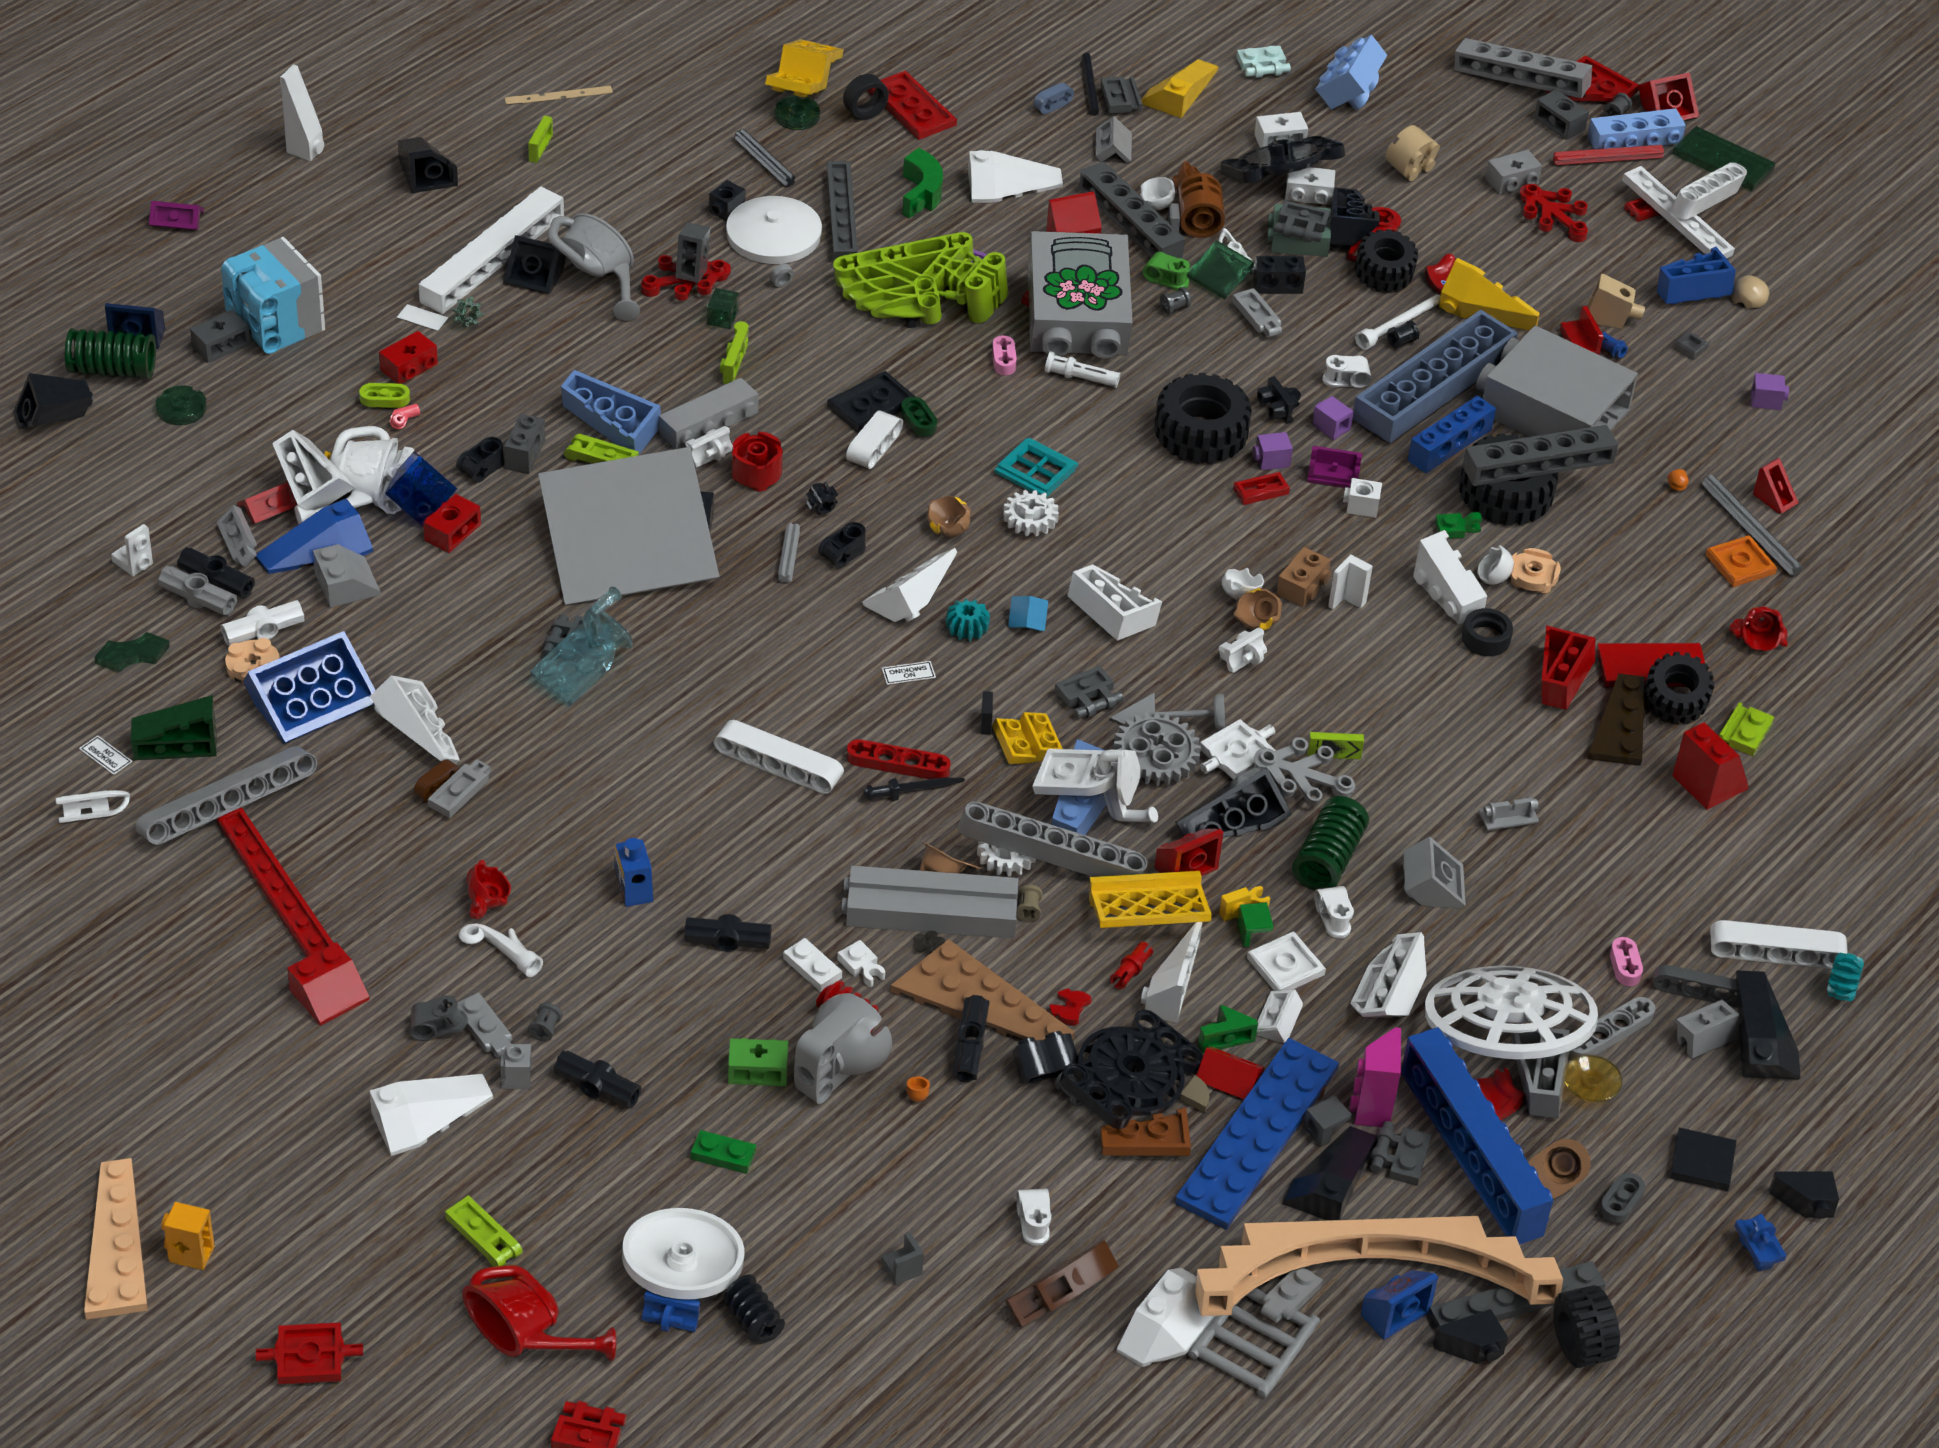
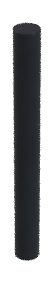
M1083 53L1082 62L1090 114L1096 116L1099 114L1091 55Z

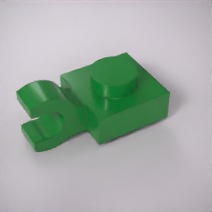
M1479 512L1470 513L1465 518H1462L1461 513L1436 515L1437 531L1439 533L1445 530L1449 535L1448 539L1465 538V532H1481L1479 522H1482V517Z

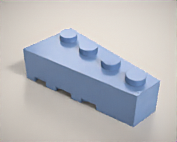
M573 370L561 385L563 406L616 445L639 451L640 455L659 430L661 410L658 404L576 370Z
M1078 739L1074 750L1105 751ZM1101 793L1093 796L1059 795L1052 818V825L1086 835L1107 805L1104 794Z

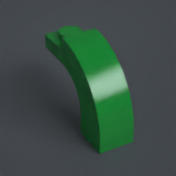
M918 147L904 158L903 177L917 184L915 188L903 196L902 215L909 219L916 213L921 212L923 208L933 211L942 198V167L934 156Z

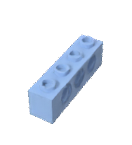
M1676 108L1591 118L1587 137L1594 149L1680 144L1683 140L1686 125Z

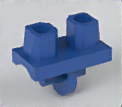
M1759 1214L1749 1220H1736L1734 1227L1740 1235L1739 1240L1754 1259L1753 1264L1757 1271L1771 1269L1774 1263L1785 1261L1787 1255L1775 1236L1776 1228L1772 1222L1766 1221L1763 1214Z
M647 1290L644 1295L642 1320L661 1324V1331L668 1332L670 1327L695 1332L698 1326L700 1301L698 1299L664 1297Z

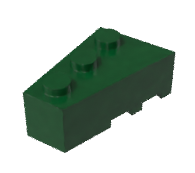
M213 695L133 717L131 720L133 761L217 756V728Z

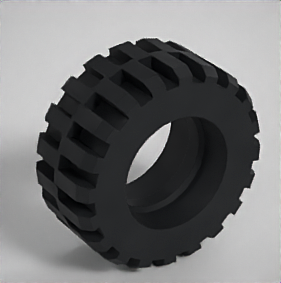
M1192 373L1186 374L1184 378L1178 377L1172 383L1169 382L1158 396L1154 425L1156 437L1164 448L1167 447L1169 453L1179 455V458L1186 461L1189 459L1193 460V463L1199 464L1200 461L1207 464L1214 463L1216 460L1220 462L1228 459V456L1233 457L1246 444L1252 412L1250 400L1246 393H1243L1241 387L1237 384L1233 385V382L1227 378L1225 380L1221 379L1219 375L1213 374V376H1209L1206 373L1193 375ZM1202 416L1211 418L1213 420H1201L1194 417Z
M1505 433L1497 434L1495 437L1489 435L1483 438V441L1480 439L1472 446L1521 439L1518 434L1508 436ZM1462 465L1459 492L1464 503L1468 504V508L1472 512L1481 513L1483 519L1488 518L1492 523L1496 524L1502 522L1505 525L1511 526L1514 523L1523 525L1528 523L1529 520L1533 522L1539 519L1540 516L1549 511V507L1552 506L1559 472L1516 479L1518 482L1502 481L1473 486Z

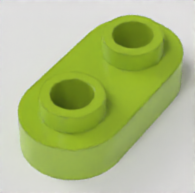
M368 383L359 390L360 402L367 407L401 408L410 402V390L403 384Z

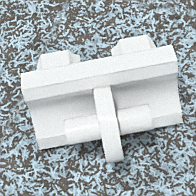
M724 426L717 430L712 429L706 432V435L696 440L686 441L685 446L691 448L696 468L714 459L720 461L725 458V454L732 451L733 445L729 438L730 430L728 427Z
M1256 628L1251 632L1243 631L1238 634L1237 641L1232 644L1225 642L1219 646L1220 658L1227 662L1228 671L1234 673L1250 662L1254 665L1263 662V654L1267 652L1263 642V629Z

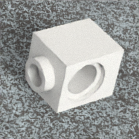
M1352 478L1351 488L1345 487L1343 502L1348 503L1346 513L1376 518L1382 483Z

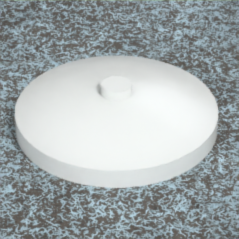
M783 196L758 197L740 204L731 212L726 225L728 242L737 253L747 259L766 264L789 263L808 256L819 245L822 232L821 220L810 206L799 200Z
M670 1208L649 1213L630 1226L623 1240L622 1261L629 1276L648 1291L675 1299H699L724 1291L738 1279L743 1268L744 1245L736 1230L723 1219L696 1209Z

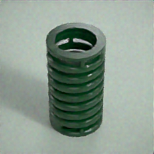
M69 329L65 342V367L68 373L80 371L82 374L90 373L92 375L100 374L106 376L109 374L110 376L119 375L120 377L128 375L131 378L136 376L143 379L152 378L156 362V341L153 334H148L145 337L142 333H138L134 337V334L131 332L126 333V335L123 332H117L115 335L113 331L105 333L103 330H99L96 333L95 330L91 329L88 332L85 329ZM72 340H74V355H73V358H72V352H71Z
M1333 796L1326 800L1301 849L1297 853V857L1292 863V872L1303 886L1315 891L1338 885L1345 868L1349 864V860L1352 858L1356 847L1360 843V839L1369 825V815L1360 803L1346 796Z

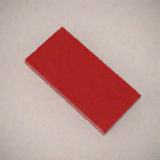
M906 70L881 79L889 92L885 108L918 140L957 126V119ZM875 88L868 89L867 91L873 96Z
M1598 643L1596 649L1605 687H1614L1618 673L1644 676L1646 683L1651 666L1654 665L1658 658L1662 659L1663 655L1667 653L1670 656H1673L1674 652H1680V655H1685V652L1690 653V657L1695 658L1697 656L1701 659V664L1705 663L1700 643ZM1677 682L1666 684L1668 687H1687Z

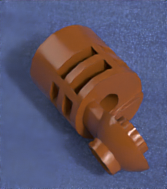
M1184 161L1179 168L1178 174L1173 176V182L1178 191L1181 227L1188 235L1196 238L1213 236L1223 228L1225 223L1221 184L1212 175L1200 173L1196 166H1191L1189 162Z

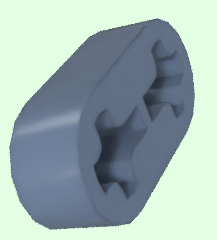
M1059 83L1041 91L1034 99V107L1042 114H1048L1067 105L1074 96V90L1066 83Z

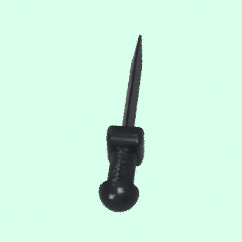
M944 777L898 784L897 779L894 778L889 780L888 785L866 786L863 790V795L868 801L884 796H890V799L895 801L899 800V794L944 788L964 782L965 778Z

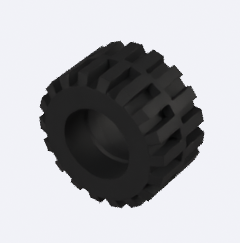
M1379 229L1376 230V233H1368V236H1364L1362 242H1360L1355 262L1357 277H1361L1360 281L1363 284L1367 283V287L1375 288L1379 292L1385 290L1387 293H1391L1392 290L1397 292L1402 287L1406 288L1413 279L1418 260L1416 244L1413 241H1409L1410 238L1407 235L1403 236L1401 232H1392L1390 229H1386V231Z
M1674 652L1673 656L1667 653L1663 655L1662 659L1658 658L1654 662V665L1649 670L1644 686V700H1647L1646 706L1648 709H1653L1652 714L1658 717L1660 715L1662 716V721L1667 722L1669 719L1673 720L1672 724L1678 725L1679 721H1683V724L1690 723L1691 719L1696 721L1699 719L1700 714L1703 715L1713 693L1715 681H1712L1714 676L1712 671H1708L1709 666L1706 663L1701 664L1699 657L1692 658L1690 653L1685 652V655H1680V652ZM1672 682L1681 683L1687 686L1691 693H1676L1666 684Z
M1592 1285L1559 1293L1554 1303V1327L1559 1345L1568 1361L1574 1367L1582 1368L1616 1359L1620 1349L1619 1324L1613 1305L1602 1288Z

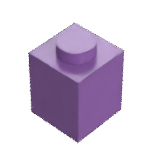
M1755 373L1751 387L1752 407L1781 410L1783 400L1787 401L1789 396V386H1785V376Z
M1331 396L1315 406L1312 425L1328 437L1335 440L1351 430L1354 411L1335 397Z
M1286 432L1257 435L1256 446H1253L1252 454L1254 460L1258 461L1261 470L1287 468L1291 464L1293 448Z

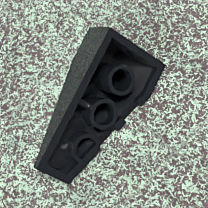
M1255 766L1228 783L1175 823L1183 837L1202 829H1221L1224 832L1223 838L1269 829L1291 816L1292 813L1268 768Z
M1737 970L1735 974L1738 1014L1740 1015L1739 1032L1742 1076L1746 1078L1799 1080L1801 1078L1799 1051L1765 971Z

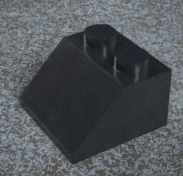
M515 235L504 282L551 293L563 273L566 256L551 243Z

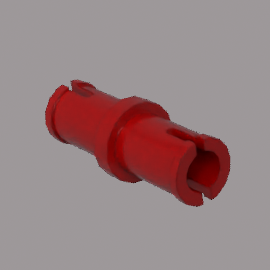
M1139 942L1131 954L1124 956L1121 960L1120 967L1110 976L1111 984L1118 978L1120 979L1114 986L1115 988L1124 989L1132 977L1139 975L1142 971V965L1153 955L1152 947L1145 953L1143 952L1149 945L1148 943Z

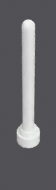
M1435 295L1375 329H1364L1358 332L1355 336L1357 345L1362 350L1373 347L1378 338L1386 334L1389 328H1397L1438 305L1441 295Z

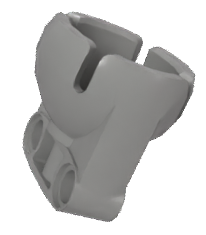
M850 993L833 996L823 1003L814 1018L812 1030L806 1031L796 1046L794 1064L795 1088L817 1104H822L829 1098L832 1091L850 1075H862L881 1066L887 1060L893 1043L887 1026L880 1027L871 1036V1030L882 1019L876 1009L864 999Z

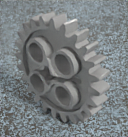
M1145 712L1143 719L1134 715L1133 722L1127 719L1125 726H1119V731L1115 734L1113 746L1114 750L1135 751L1140 764V778H1145L1146 785L1150 780H1154L1156 786H1159L1160 781L1163 780L1169 786L1171 779L1180 783L1181 776L1188 778L1189 772H1194L1196 764H1199L1201 752L1199 737H1194V729L1187 730V722L1180 725L1178 724L1179 717L1169 720V714L1167 713L1164 718H1160L1158 712H1155L1154 717H1150Z

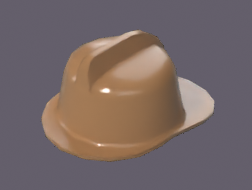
M922 842L927 848L922 859L920 871L961 874L968 865L982 869L973 864L952 858L937 848Z
M1561 1139L1536 1154L1528 1163L1536 1169L1539 1180L1545 1188L1550 1190L1554 1199L1580 1183L1588 1175L1591 1167V1158L1587 1149L1580 1142L1572 1139Z

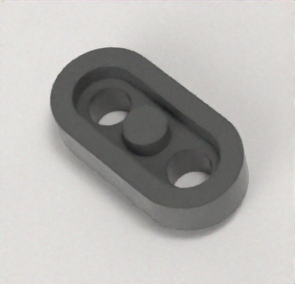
M1624 1173L1618 1176L1603 1197L1600 1206V1212L1606 1220L1613 1223H1621L1627 1220L1643 1197L1645 1183L1642 1178L1633 1173Z

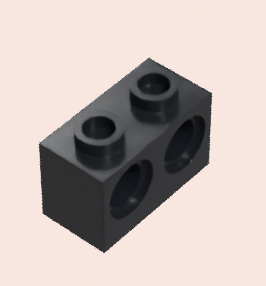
M1256 256L1253 281L1258 294H1303L1306 276L1303 256Z

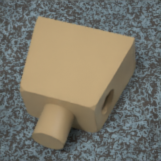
M1602 273L1587 304L1597 324L1615 328H1622L1627 317L1641 320L1645 311L1644 306L1634 303L1636 292L1634 288Z

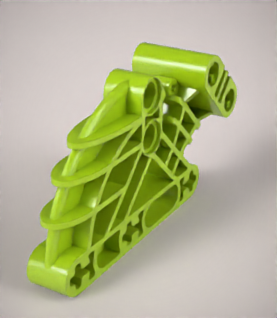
M966 232L844 255L836 258L833 262L835 282L843 289V297L854 300L857 309L871 311L872 316L877 318L920 317L921 321L925 324H935L942 318L939 296H945L946 299L957 300L958 304L967 303L970 321L983 323L991 317L994 309L998 308V303L1002 304L1008 296L1004 255L992 252L983 259L975 256L972 236ZM948 286L949 290H946V292L943 291L945 287Z

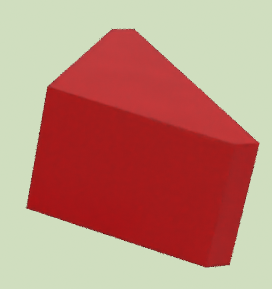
M1776 458L1759 468L1753 491L1755 497L1778 514L1787 511L1799 503L1780 458Z

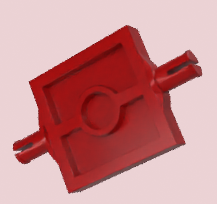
M341 1322L279 1325L278 1340L275 1348H256V1362L275 1360L278 1368V1384L341 1381L342 1364L345 1357L363 1356V1343L344 1344Z

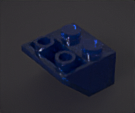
M414 450L397 469L385 494L423 526L425 519L439 509L442 503L447 502L458 488Z

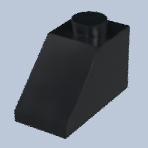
M1833 1171L1774 1172L1769 1188L1772 1196L1804 1218L1824 1219L1834 1217L1839 1196Z
M1489 1309L1438 1326L1433 1346L1436 1350L1478 1364L1487 1360L1494 1361L1504 1355L1508 1336L1492 1310Z

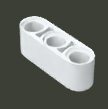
M878 410L850 443L846 459L865 468L872 469L899 436L903 420Z

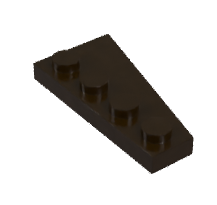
M1618 673L1587 759L1641 766L1643 755L1644 676Z

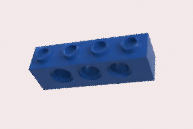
M1477 395L1411 438L1407 461L1424 473H1428L1490 432L1496 408Z

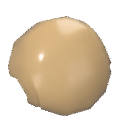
M1747 275L1736 281L1733 286V294L1730 297L1734 304L1738 302L1744 303L1746 309L1751 307L1760 308L1766 304L1770 293L1764 281L1758 277Z

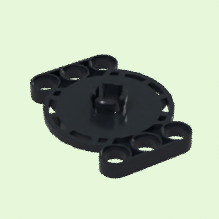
M1311 136L1302 139V141L1279 139L1277 144H1274V141H1272L1268 146L1251 150L1239 158L1221 161V174L1243 183L1257 182L1262 180L1264 175L1291 173L1313 166L1319 160L1345 157V149L1343 143L1322 136Z
M1146 1009L1140 1010L1135 1014L1131 1027H1109L1091 1034L1083 1042L1077 1057V1063H1070L1065 1066L1060 1077V1083L1065 1090L1109 1126L1122 1129L1129 1124L1132 1115L1150 1116L1171 1108L1181 1095L1185 1085V1073L1197 1072L1203 1054L1199 1048L1157 1014ZM1145 1020L1152 1025V1027H1144L1139 1023V1021ZM1160 1038L1170 1039L1173 1045L1164 1044ZM1085 1051L1089 1053V1056L1087 1059L1083 1061V1054ZM1182 1056H1191L1195 1060V1062H1187L1182 1058ZM1135 1067L1139 1069L1137 1073L1134 1072ZM1075 1074L1080 1077L1081 1081H1072L1068 1075ZM1175 1080H1179L1178 1089L1175 1085ZM1097 1092L1101 1094L1103 1099H1094L1089 1093ZM1168 1096L1171 1097L1169 1101L1163 1103ZM1111 1111H1121L1125 1115V1117H1116L1112 1114Z

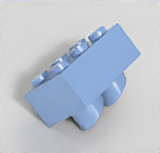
M1372 34L1364 39L1362 37L1356 39L1347 48L1346 46L1339 48L1334 54L1335 58L1327 65V71L1319 78L1320 82L1315 90L1331 110L1346 102L1355 110L1362 108L1369 98V93L1376 87L1379 80L1378 70L1386 59L1387 54Z

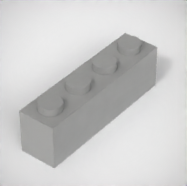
M739 378L659 415V434L674 449L684 448L688 440H696L706 435V432L712 429L717 430L724 426L729 427L758 413L759 394L742 378Z

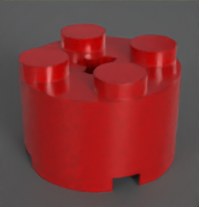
M758 432V435L749 436V433H744L735 439L732 448V478L744 486L751 487L755 491L762 492L781 478L783 450L781 442L777 437L767 432Z

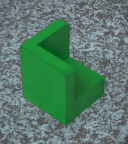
M1267 902L1242 904L1239 906L1237 925L1243 947H1249L1251 933L1273 931V922Z

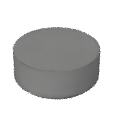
M783 263L776 266L770 272L769 279L774 286L783 287L792 281L794 271L789 264Z

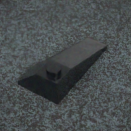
M1334 187L1331 208L1330 244H1333L1335 247L1345 248L1348 245L1353 246L1379 226L1380 213L1372 211L1371 204H1365V198L1357 189Z
M1349 1126L1292 1180L1283 1200V1205L1327 1221L1340 1220L1375 1145L1376 1135Z

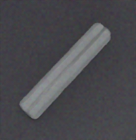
M788 523L786 525L778 572V580L781 583H790L792 581L800 534V526L797 523Z

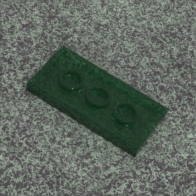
M1695 126L1673 148L1672 152L1675 156L1710 172H1714L1729 163L1740 164L1747 170L1741 186L1750 191H1753L1774 170L1776 164L1698 126Z

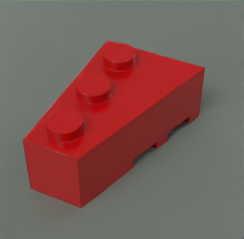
M1546 625L1542 670V704L1564 710L1568 709L1595 662V637Z

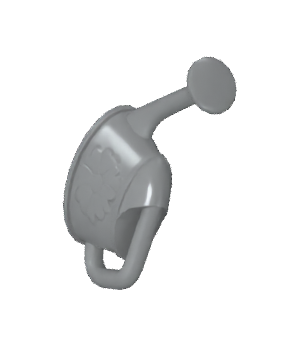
M580 213L576 214L573 218L567 216L555 217L551 221L548 231V239L551 244L569 258L576 268L589 275L602 277L607 273L614 272L619 278L622 299L614 306V315L623 321L636 319L639 316L640 307L631 300L629 269L633 266L634 256L627 241L614 227L597 216ZM559 227H569L565 237L560 239L558 237Z

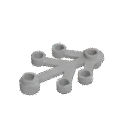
M1297 737L1287 747L1276 751L1262 748L1254 755V765L1268 768L1283 797H1292L1298 786L1305 796V802L1310 806H1317L1322 799V792L1318 788L1312 787L1308 780L1332 787L1331 790L1334 796L1350 798L1355 789V783L1348 775L1334 777L1309 769L1319 764L1331 762L1334 752L1328 746H1321L1316 754L1296 762L1285 761L1284 759L1293 755L1302 756L1305 754L1308 742L1304 738ZM1321 753L1327 754L1328 757L1323 756ZM1281 771L1289 773L1293 780L1285 779ZM1284 786L1289 787L1291 790L1285 789ZM1310 795L1316 796L1317 799L1312 798Z

